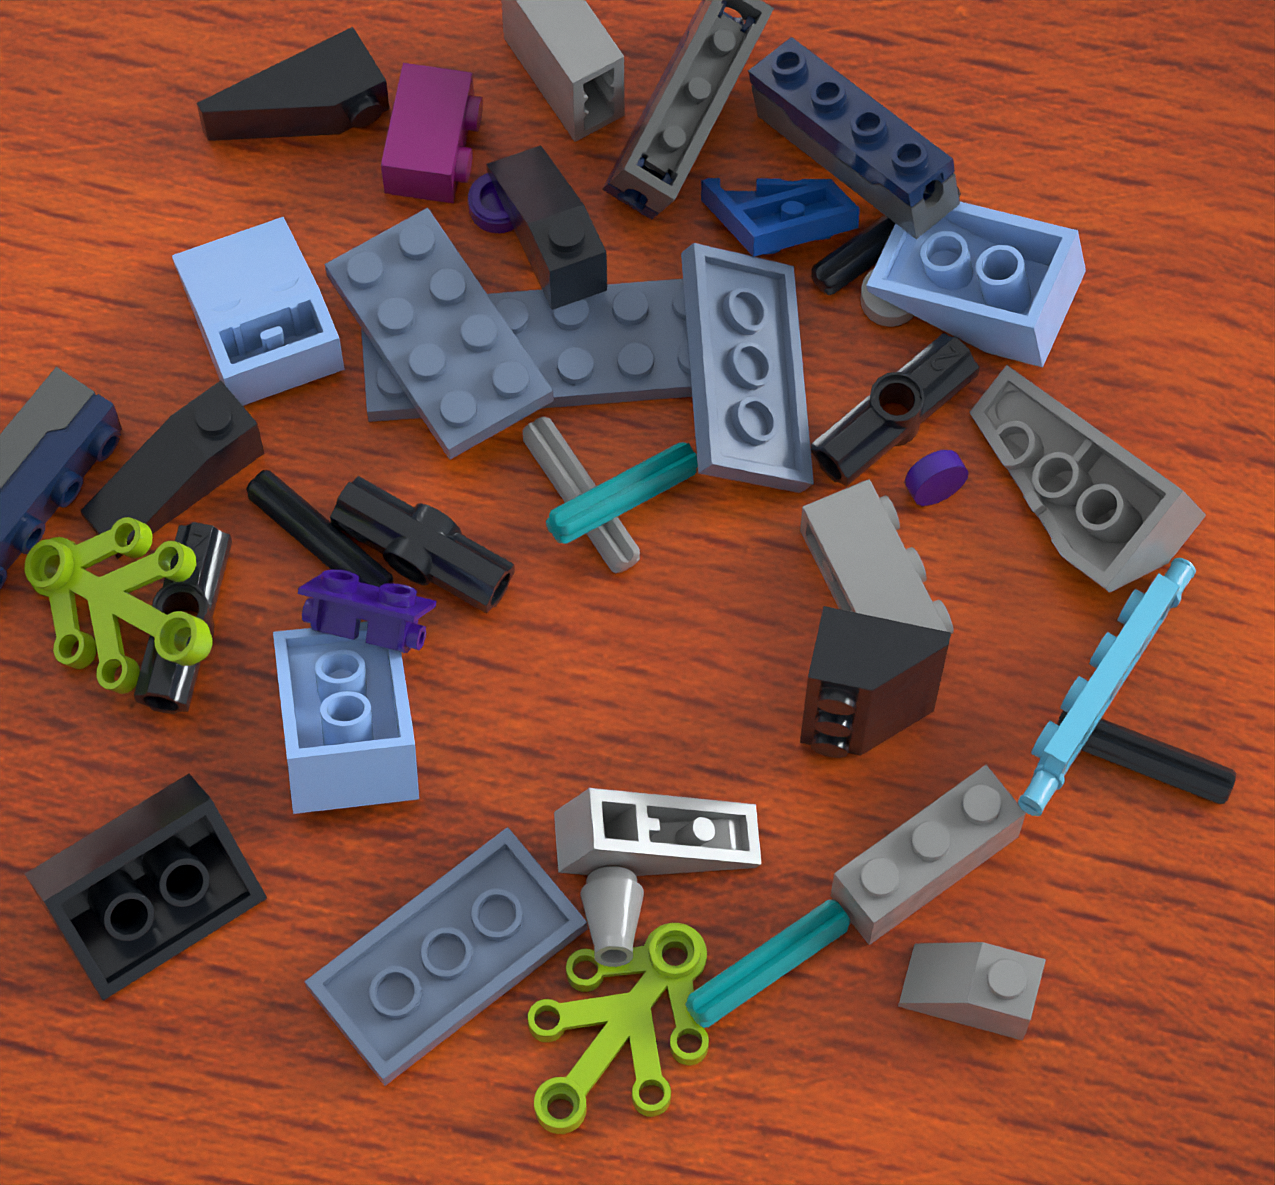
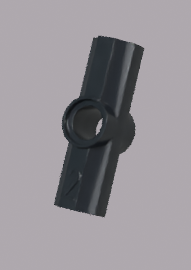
M943 333L900 370L879 377L872 385L869 396L811 444V453L817 459L820 468L834 482L842 483L847 487L894 446H901L912 441L917 435L922 422L978 376L979 366L973 359L970 349L956 336L951 337ZM896 403L907 408L909 412L896 416L887 413L882 407L886 404Z
M360 476L347 483L338 496L335 508L330 515L333 525L359 542L382 553L388 565L406 579L423 586L428 585L431 581L486 614L498 605L515 573L513 563L462 535L458 525L438 509L422 503L416 504L413 507Z
M192 522L189 525H179L175 541L194 551L196 567L192 575L185 581L174 582L165 578L163 587L156 593L153 599L152 607L167 615L175 611H194L198 613L197 617L208 625L213 637V614L228 561L232 538L230 534L216 529L213 525ZM178 553L172 558L170 569L176 566L179 559ZM150 635L134 692L135 701L157 712L174 715L178 712H188L201 661L191 666H182L162 658L156 651L155 637ZM191 636L187 640L186 647L190 642Z

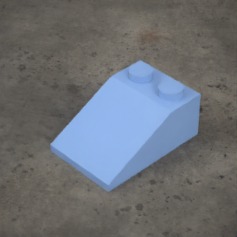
M923 193L924 201L927 200L931 195L928 193ZM960 202L956 208L917 239L895 223L866 286L869 293L986 353L1043 368L1086 272L1078 230Z
M368 621L360 622L359 637L355 640L313 631L312 628L273 632L293 814L419 799L415 740L402 654L396 650L365 643Z

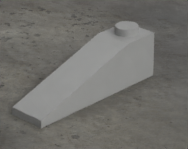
M1008 365L1005 366L969 412L1003 466L1008 469L1024 494L1023 497L1029 507L1038 516L1047 530L1059 554L1109 593L1168 564L1206 516L1181 488Z

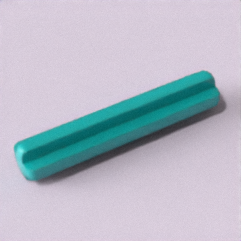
M679 442L551 510L549 518L546 520L547 530L553 534L558 543L566 544L695 475L696 468L698 467L697 454L693 452L690 444L686 442Z
M830 899L825 901L689 994L685 1004L689 1014L699 1026L703 1028L711 1026L846 933L851 923L848 914L836 900Z

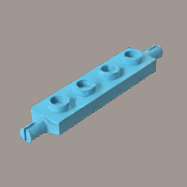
M1175 558L1164 576L1158 573L1146 593L1137 589L1132 592L1117 619L1118 622L1125 626L1117 637L1109 632L1105 634L1089 662V665L1096 668L1092 677L1087 681L1078 676L1063 700L1060 709L1068 714L1060 726L1049 721L1041 732L1031 751L1032 755L1040 759L1034 770L1031 783L1018 800L1019 807L1027 814L1040 816L1055 791L1063 786L1065 774L1165 620L1169 610L1179 605L1181 594L1196 573L1195 567L1188 560Z

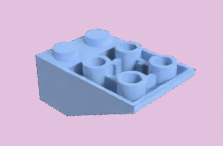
M284 216L172 255L174 265L219 380L224 383L242 406L345 370L339 336L320 289Z

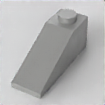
M588 788L554 812L558 873L589 875L596 869L616 866L629 869L636 876L749 869L756 868L762 864L756 804Z

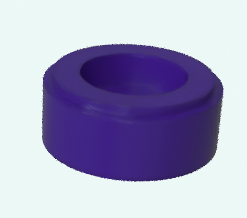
M486 173L480 176L472 184L468 193L469 213L473 222L479 228L491 233H505L513 230L514 228L489 174Z
M939 450L917 461L908 471L904 483L918 505L928 506L939 503L956 493L966 482L969 473L955 451Z

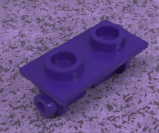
M344 570L323 571L322 574L298 588V594L312 597L308 598L304 603L302 620L303 622L311 623L313 631L355 640L359 637L360 621L362 619L368 621L365 643L402 653H408L411 648L416 650L422 648L426 638V627L419 625L418 619L435 608L437 603L435 600L416 596L417 591L410 586L383 584L378 587L359 582L358 575Z

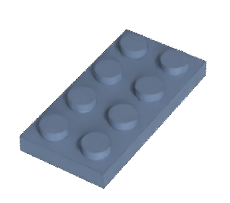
M428 208L324 264L327 277L449 460L554 401L552 388Z
M693 243L681 253L698 473L801 493L812 486L814 480L794 266Z
M507 827L304 982L307 990L382 1084L386 1086L587 930V921Z

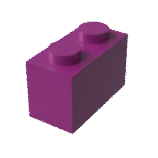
M403 63L381 162L385 194L454 204L458 182L468 183L471 172L473 150L466 147L468 132L479 131L483 111V97L474 96L473 74L471 72Z

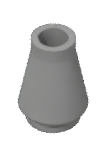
M616 866L602 867L588 875L586 885L581 889L580 896L594 944L595 960L604 966L617 967L625 965L633 959V943L644 890L637 883V876L631 870Z

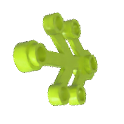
M131 517L119 519L110 530L77 545L63 537L42 540L31 548L25 560V574L28 581L37 593L49 597L56 633L53 651L57 661L76 669H83L92 663L96 652H98L99 664L96 671L98 683L103 688L119 694L128 693L135 688L140 668L134 659L124 654L118 617L155 637V648L162 658L182 666H191L202 661L208 656L212 648V635L208 625L202 619L182 611H175L167 615L129 594L162 578H167L174 582H182L188 579L196 567V556L191 548L176 541H166L156 549L155 553L104 576L98 577L86 570L117 553L130 558H139L147 553L152 544V531L147 524ZM133 530H135L134 539L131 542V544L127 546V538L129 534ZM178 553V562L173 569H170L171 560ZM75 593L88 600L95 639L92 635L80 631ZM191 636L190 642L186 647L187 640ZM79 641L78 650L76 654L72 656V647L75 644V642ZM122 665L121 676L115 681V671Z
M668 923L659 926L650 933L644 946L633 947V959L629 963L617 967L599 964L594 958V950L579 949L569 956L566 963L567 980L578 991L589 992L595 990L601 985L604 977L644 974L629 993L558 1003L552 999H542L531 1006L527 1017L529 1031L534 1038L541 1042L556 1041L568 1029L606 1024L567 1077L548 1079L537 1089L534 1097L535 1116L545 1130L555 1134H566L574 1131L582 1124L587 1110L586 1095L628 1039H630L636 1077L632 1088V1102L635 1109L642 1115L649 1117L658 1116L667 1110L671 1101V1088L668 1081L661 1074L651 1008L666 988L668 989L676 1026L670 1037V1051L673 1058L683 1065H695L706 1057L709 1047V1037L706 1030L695 1022L685 1005L689 994L694 992L693 981L701 975L707 960L705 942L694 928L682 923ZM669 948L682 949L687 955L685 962L678 966L667 964L662 956ZM589 961L598 970L592 978L580 979L574 974V967L579 962ZM544 1011H551L559 1017V1023L553 1029L543 1030L535 1024L536 1017ZM692 1034L700 1039L702 1045L694 1053H685L679 1049L677 1041L683 1035ZM648 1085H655L663 1091V1099L657 1104L648 1105L639 1097L641 1089ZM557 1099H565L573 1106L572 1113L564 1119L554 1118L548 1112L550 1104Z

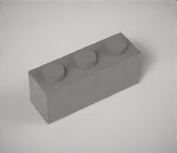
M870 479L802 507L800 532L839 609L951 632V634L954 633L953 624L945 605L939 599L932 602L923 584L927 580V576L919 554L913 547L905 549L896 531L900 529V522L891 500L886 495L879 498Z
M984 765L835 872L830 896L842 906L843 910L848 914L851 923L870 945L1017 839L1026 812L1019 807V804L989 767Z

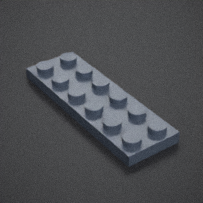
M683 279L607 284V291L553 310H551L543 290L487 294L553 390L554 401L542 408L692 397ZM361 328L368 422L421 418Z

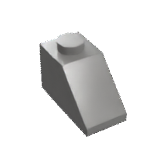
M984 942L915 943L898 1007L1023 1041L1032 1017L1046 959Z

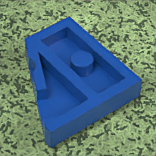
M720 178L701 180L702 202L753 257L762 254H774L781 249L813 240L829 239L835 234L859 228L860 208L832 179L786 181L782 179L756 178V191H724L720 187Z

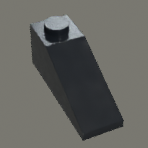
M353 27L197 102L202 130L208 141L339 135L353 127L362 128L372 124L383 112L390 109L386 79Z
M540 145L487 163L486 169L551 310L607 291V254L584 204L543 147Z
M220 380L172 414L80 510L82 516L98 535L110 530L119 519L124 517H131L147 524L152 534L264 454L258 424ZM135 530L129 534L127 546L133 541ZM117 553L115 556L119 559L123 554Z

